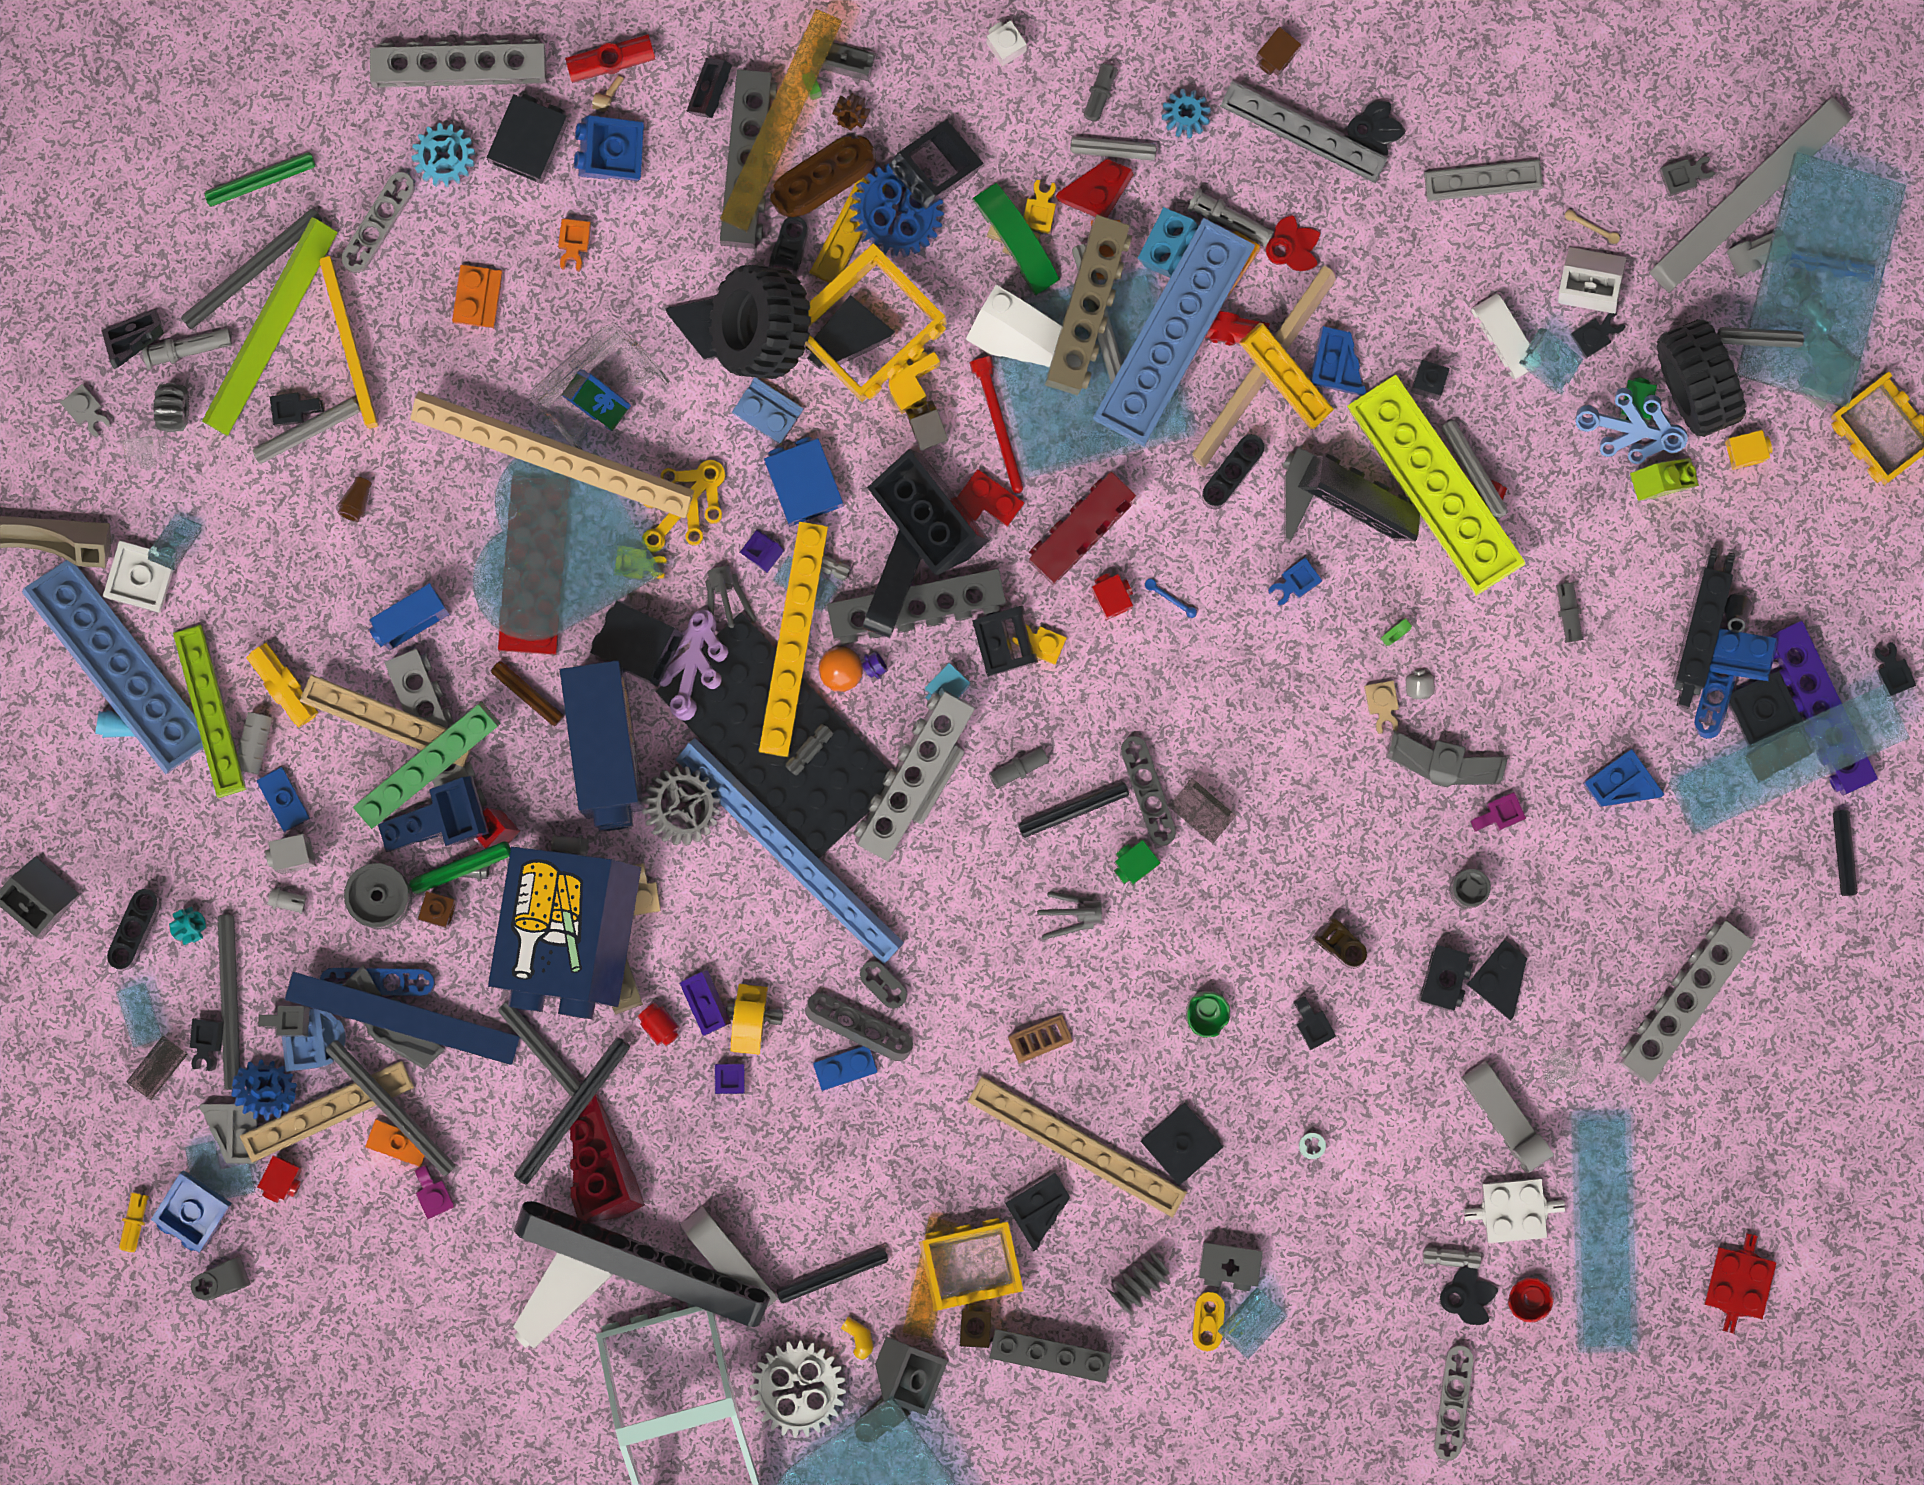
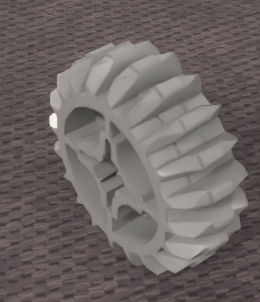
M675 766L671 768V772L667 770L661 771V778L655 776L651 779L654 786L649 785L645 788V791L650 796L643 797L642 802L648 804L649 807L643 809L642 814H650L651 818L645 823L647 826L655 824L656 827L653 829L652 834L657 835L661 831L663 832V842L668 841L672 836L673 845L680 844L682 840L683 844L687 846L691 844L692 839L695 842L701 841L702 835L707 836L711 833L709 826L713 827L717 824L716 819L712 816L719 815L720 810L714 808L713 805L719 803L720 798H712L711 795L717 788L714 786L708 789L706 785L709 783L710 778L706 777L699 780L701 775L699 770L694 771L691 775L689 767H684L680 772V769ZM676 783L690 787L696 794H686L681 787L678 788ZM666 789L668 792L666 794L668 799V805L664 810H662L661 798L664 790ZM689 800L691 801V803L685 805V807L682 810L679 811L678 809L674 812L671 811L673 808L677 807V805L680 802L683 801V803H685ZM698 802H700L701 814L698 822L696 823L695 818L697 817L694 812V807ZM674 817L678 819L681 825H685L686 829L675 827L666 818Z

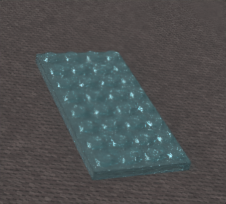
M1800 152L1794 153L1748 328L1801 331L1804 335L1803 346L1799 348L1743 345L1736 371L1739 377L1836 406L1849 407L1905 194L1906 184Z

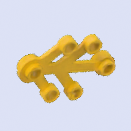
M715 460L702 462L697 470L675 471L672 468H666L660 475V478L664 479L666 473H673L675 479L672 483L675 484L677 482H696L690 488L694 490L687 514L688 531L685 535L687 543L691 546H698L703 541V534L699 525L698 498L705 490L708 508L704 514L706 521L710 524H717L722 519L717 487L724 482L725 470ZM708 469L715 470L716 476L713 479L705 477V472ZM643 504L646 508H649V509L654 508V507L648 506V505H646V504ZM711 510L719 512V517L716 520L708 518V513ZM669 513L656 529L647 530L642 536L643 547L651 553L661 551L665 546V536L681 517ZM690 533H699V540L697 542L690 541ZM651 535L658 536L659 541L656 545L648 543V538Z

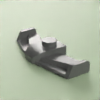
M1394 729L1386 758L1430 780L1432 784L1443 787L1451 785H1499L1503 779L1508 759L1507 756L1463 757L1464 746L1440 740L1435 741L1434 749L1432 750Z
M364 964L342 985L382 997ZM396 996L390 999L401 1002ZM364 1023L367 1033L377 1043H382L424 1070L446 1049L433 1042Z

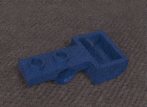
M473 776L461 777L429 789L433 804L378 824L385 851L391 852L414 843L430 840L440 836L441 833L445 846L461 844L488 834V827Z

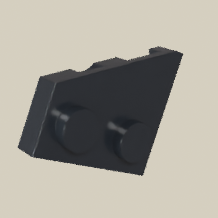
M713 299L665 308L669 318H671L704 361L717 358V352L713 350L711 344L713 337L710 335L709 330L712 324L710 311H713Z
M1504 939L1466 985L1511 1021L1515 1014L1527 958Z

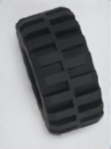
M742 265L725 277L726 280L722 281L718 287V294L714 295L712 302L714 307L713 311H710L712 324L709 327L710 335L713 337L711 344L713 350L717 352L716 357L718 361L730 373L744 377L776 379L784 376L790 369L794 368L799 362L798 357L804 354L806 349L804 345L810 335L808 333V326L811 325V317L808 312L810 303L805 297L807 293L805 288L800 285V280L789 270L768 266Z
M1697 319L1661 334L1656 345L1661 370L1667 387L1671 392V397L1687 427H1690L1691 432L1696 436L1705 437L1741 422L1746 414L1744 394L1740 387V381L1735 372L1733 362L1730 360L1728 351L1718 333L1715 332L1714 327L1706 320Z

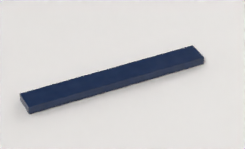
M293 971L284 997L286 1001L509 1065L513 1063L520 1039L519 1036Z

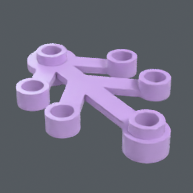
M699 610L691 616L688 628L682 632L684 637L673 658L678 655L679 650L691 641L690 648L668 666L665 676L659 684L663 687L669 685L672 678L684 669L679 694L670 702L671 713L683 721L691 719L697 709L695 701L690 698L697 667L702 674V684L710 689H715L721 683V675L713 670L702 652L704 640L709 646L708 655L715 661H723L728 655V648L720 643L714 633L717 626L714 615L708 610ZM714 676L713 680L709 682V679Z

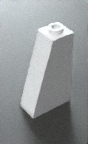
M557 1253L513 1326L517 1331L514 1336L525 1348L529 1345L533 1349L536 1348L606 1283L613 1274Z

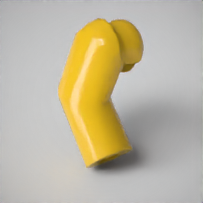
M848 1316L841 1329L854 1337L856 1347L853 1353L856 1358L864 1360L873 1352L874 1346L871 1332L868 1328Z

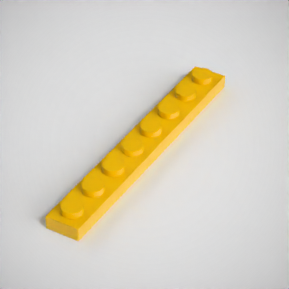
M799 522L759 753L783 757L789 756L828 526Z

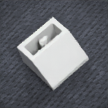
M1569 247L1559 290L1558 303L1615 314L1626 257Z

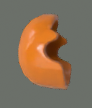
M834 646L824 652L818 664L819 675L823 684L832 691L846 692L856 687L862 678L863 669L860 657L847 646Z

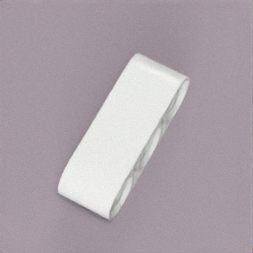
M1497 293L1471 308L1473 316L1475 318L1478 317L1481 321L1479 325L1489 342L1495 344L1494 350L1505 368L1509 367L1511 370L1509 374L1514 380L1540 365L1536 353L1506 304Z

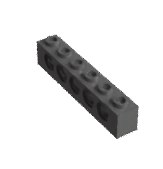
M737 69L720 231L721 246L755 249L756 241H762L763 224H758L759 213L765 212L766 196L761 195L762 184L768 183L769 167H764L765 156H770L772 139L767 138V128H773L774 110H769L770 99H776L777 82L772 81L771 72ZM752 97H759L763 100V103L759 108L752 109L747 106V101ZM755 125L759 127L760 132L755 137H748L744 134L745 128ZM745 154H754L757 157L756 163L751 166L744 165L741 159ZM750 182L754 185V190L750 194H742L738 191L740 184ZM746 210L752 215L751 219L746 223L738 222L735 216L739 211Z
M999 569L910 587L894 629L897 628L898 633L915 630L916 624L925 622L927 627L944 624L943 619L955 617V621H962L972 618V613L983 611L984 615L1001 612L1000 607L1006 606ZM971 589H977L982 593L983 598L980 602L973 604L966 599V593ZM874 594L827 604L834 641L840 640L841 645L857 642V636L869 634L870 639L883 637L882 635L864 630L862 627H856L851 622L854 614L859 612L867 614ZM940 596H951L954 600L953 606L950 609L940 608L937 604ZM913 601H921L925 605V611L921 615L910 613L908 607Z

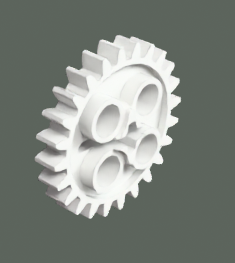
M789 1341L787 1342L786 1351L783 1352L777 1345L775 1347L777 1353L775 1357L767 1352L765 1355L769 1362L767 1364L760 1361L757 1363L763 1371L762 1373L755 1372L752 1374L759 1382L750 1385V1388L758 1390V1394L751 1397V1400L760 1401V1405L755 1409V1412L764 1410L766 1414L762 1418V1422L769 1419L773 1420L771 1430L780 1425L782 1426V1435H785L788 1429H792L793 1436L796 1438L799 1430L803 1429L804 1434L808 1437L811 1427L819 1433L821 1432L819 1423L823 1422L828 1426L831 1425L827 1417L829 1414L838 1417L839 1413L834 1409V1406L844 1405V1402L837 1397L846 1393L845 1389L838 1388V1384L844 1382L845 1378L836 1377V1373L841 1370V1366L832 1368L830 1364L835 1357L831 1356L825 1359L823 1357L825 1348L816 1353L814 1352L815 1343H812L807 1350L804 1349L803 1341H799L797 1349H793ZM812 1363L817 1366L818 1375L815 1379L808 1380L802 1376L801 1369L804 1364ZM777 1369H783L789 1375V1381L784 1386H778L773 1382L772 1375ZM794 1381H799L800 1385L824 1382L823 1387L803 1391L802 1397H797L796 1393L777 1397L772 1395L773 1391L792 1388ZM818 1392L823 1396L824 1404L821 1408L813 1409L808 1405L807 1398L810 1393ZM784 1398L791 1399L795 1404L794 1412L790 1415L782 1414L778 1409L780 1400Z

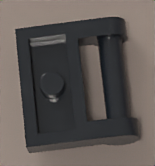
M1023 606L1010 608L972 620L988 677L1038 663L1037 654H1033L1023 618L1025 615ZM1012 619L1022 657L1016 659L1005 621Z

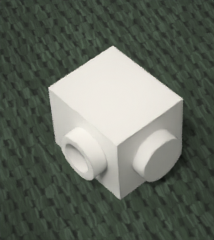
M1012 21L1006 24L999 22L989 29L988 32L990 34L987 35L986 43L1002 67L1026 52L1027 44Z

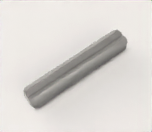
M1072 137L1070 150L1074 154L1154 160L1156 157V145L1151 143Z
M954 745L912 819L916 823H924L963 757L964 750Z

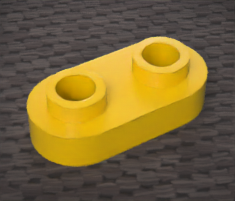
M1213 1292L1201 1294L1197 1298L1194 1308L1192 1340L1198 1349L1207 1352L1215 1350L1220 1345L1223 1333L1225 1304L1223 1299ZM1207 1301H1212L1215 1304V1310L1211 1313L1204 1310V1304ZM1204 1331H1210L1212 1333V1340L1204 1342L1201 1334Z

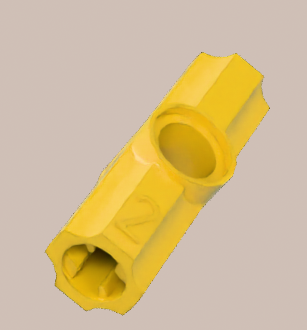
M267 643L257 647L246 657L264 681L263 685L278 705H282L287 715L298 728L304 726L319 714L314 707L300 702L303 694L301 684L294 678L289 668L283 666L278 656Z

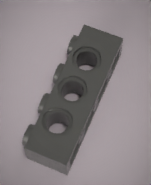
M995 1329L989 1359L1106 1383L1112 1354Z

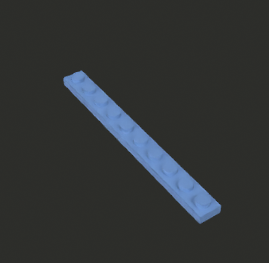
M696 738L688 743L675 760L683 768L689 767L691 775L694 771L699 770L701 772L699 780L706 777L710 778L709 783L706 785L708 789L714 786L717 788L711 794L712 797L720 798L719 803L865 947L885 964L904 942Z

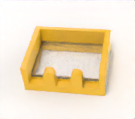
M1887 372L1831 416V419L1834 421L1831 423L1833 430L1841 438L1844 435L1852 444L1849 446L1852 454L1859 461L1863 458L1870 467L1867 469L1868 474L1876 483L1881 481L1884 486L1924 456V416L1922 414L1918 415L1908 403L1910 400L1908 395L1896 388L1890 380L1893 376L1890 372Z
M999 1218L982 1221V1228L972 1230L971 1224L953 1228L954 1234L943 1236L941 1230L925 1234L926 1240L918 1242L932 1298L933 1312L1024 1291L1008 1222L1000 1223Z

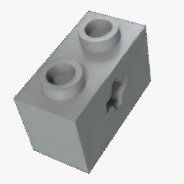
M300 834L268 842L270 849L265 850L268 866L272 867L274 871L286 874L316 867L311 841L306 835Z

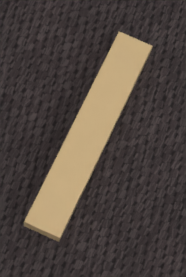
M312 674L300 699V702L419 750H422L446 730L444 727ZM471 749L453 764L464 768Z
M402 1061L371 1075L392 1098L414 1088ZM353 1083L240 1135V1138L253 1163L376 1106V1104L356 1083Z

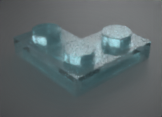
M215 1141L185 1147L190 1175L225 1199L256 1193L250 1164L221 1169Z

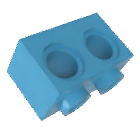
M1163 207L1138 256V260L1144 267L1171 278L1197 231L1198 224L1194 219ZM1184 227L1180 235L1173 236L1175 230ZM1171 253L1166 261L1160 262L1164 254Z

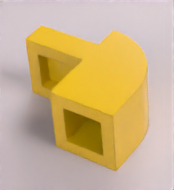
M927 352L921 353L916 359L911 360L913 364L910 366L905 362L902 365L903 370L893 380L889 379V391L901 415L905 413V410L910 409L914 403L927 400V396L917 379L940 366V360L935 352L929 355Z
M738 984L732 1024L731 1052L760 1055L768 987Z

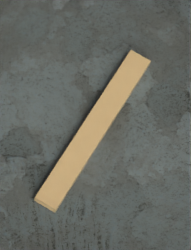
M1326 266L1321 268L1274 336L1286 351L1336 281L1333 270ZM1256 363L1192 453L1196 463L1205 468L1267 380L1268 377Z
M981 1076L967 1101L1172 1218L1187 1193L1185 1190Z

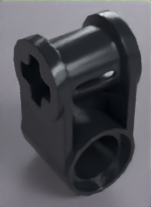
M799 216L788 217L783 221L777 242L771 254L769 267L778 266L792 270V274H798L808 237V228L803 218ZM790 225H801L803 228L802 234L796 238L790 237L787 234V229Z

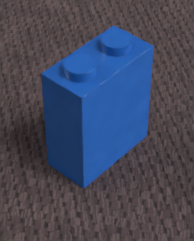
M812 437L803 438L795 442L796 447L785 450L784 447L774 449L768 452L769 457L764 458L789 527L844 507L819 438L812 440Z

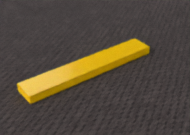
M330 256L320 258L319 262L364 424L369 429L375 428L379 424L335 266Z

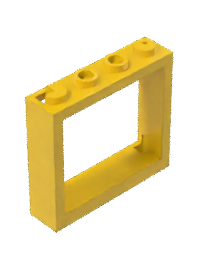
M874 243L809 302L810 309L808 312L811 317V325L876 265L922 310L931 322L862 387L809 335L805 345L861 402L867 398L869 400L873 399L881 391V385L888 378L893 380L903 370L902 365L908 359H916L924 351L925 348L923 346L931 338L936 340L946 330L944 326L947 324L945 315Z

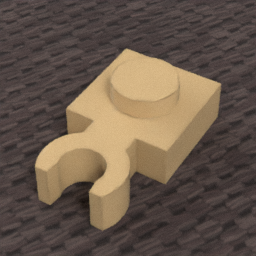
M1394 681L1364 686L1369 715L1378 714L1379 717L1375 726L1377 733H1383L1382 723L1385 721H1389L1392 724V729L1397 731L1398 721L1391 715V711L1399 710Z

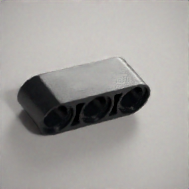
M1252 434L1244 436L1207 482L1202 491V501L1207 508L1214 510L1222 508L1261 459L1264 452V443L1259 436ZM1254 443L1258 447V454L1255 456L1246 455L1243 451V445ZM1235 465L1240 469L1241 476L1237 479H1230L1225 474V468ZM1212 488H1217L1222 492L1223 499L1219 502H1213L1208 498L1207 492Z
M140 889L132 896L107 953V960L115 969L129 970L137 963L161 908V899L154 891ZM145 895H150L153 898V906L149 910L143 911L140 908V899ZM133 922H138L141 925V933L139 936L131 938L128 935V926ZM121 949H126L129 952V960L124 965H119L115 958L117 952Z

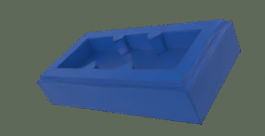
M283 767L256 780L284 833L311 819Z

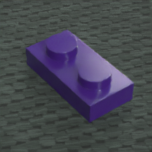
M708 970L702 971L679 983L703 1036L731 1024Z

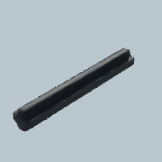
M1121 781L1020 822L1018 824L1019 831L1022 837H1029L1123 799L1129 795L1128 788L1125 782Z
M879 1248L778 1288L776 1293L779 1301L784 1304L887 1263V1253L884 1248Z

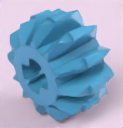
M1185 89L1180 90V98L1176 94L1171 93L1169 98L1172 103L1164 102L1163 109L1168 112L1162 114V120L1170 121L1166 126L1167 131L1177 127L1175 136L1178 138L1181 136L1182 130H1186L1188 139L1192 138V129L1196 133L1201 134L1203 133V128L1200 124L1208 125L1210 119L1204 115L1209 114L1211 108L1203 106L1206 102L1205 96L1200 97L1198 100L1195 99L1197 95L1196 90H1192L1190 97L1186 96ZM1182 108L1185 111L1192 110L1191 118L1188 116L1181 117Z

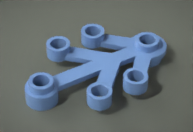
M1620 388L1616 391L1615 403L1624 410L1630 421L1600 414L1596 408L1590 405L1579 408L1576 413V426L1582 431L1590 432L1601 426L1625 432V434L1617 438L1605 437L1601 440L1600 452L1606 457L1614 456L1618 450L1643 438L1653 439L1654 441L1645 446L1641 444L1630 446L1628 451L1629 461L1634 464H1640L1645 458L1663 449L1669 453L1679 452L1686 446L1688 441L1686 430L1679 425L1670 423L1661 409V399L1656 395H1649L1644 399L1643 409L1645 413L1652 415L1659 428L1648 426L1633 403V393L1628 388ZM1625 395L1629 399L1624 401L1621 400L1619 397ZM1652 402L1656 403L1657 406L1651 408L1647 404ZM1590 414L1592 415V417L1586 418L1583 415ZM1670 435H1675V436H1677L1678 438H1676V439H1671V438H1669L1668 436H1670ZM1610 444L1614 448L1608 450L1604 446ZM1637 451L1642 455L1636 457L1632 453Z

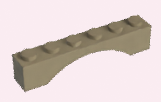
M0 516V548L36 549L55 554L76 566L106 568L111 550L110 523Z

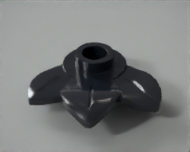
M1386 101L1371 103L1365 108L1363 114L1353 118L1347 127L1348 136L1388 155L1387 144L1399 140L1406 130L1400 122L1389 117L1391 103ZM1359 125L1366 126L1367 133L1360 134L1357 131V127Z
M1465 1267L1454 1275L1452 1284L1446 1286L1441 1291L1440 1304L1447 1312L1458 1314L1464 1323L1470 1325L1486 1324L1489 1322V1317L1483 1306L1493 1300L1498 1293V1288L1489 1282L1477 1280L1476 1268ZM1452 1293H1457L1460 1297V1301L1455 1305L1449 1301V1296Z

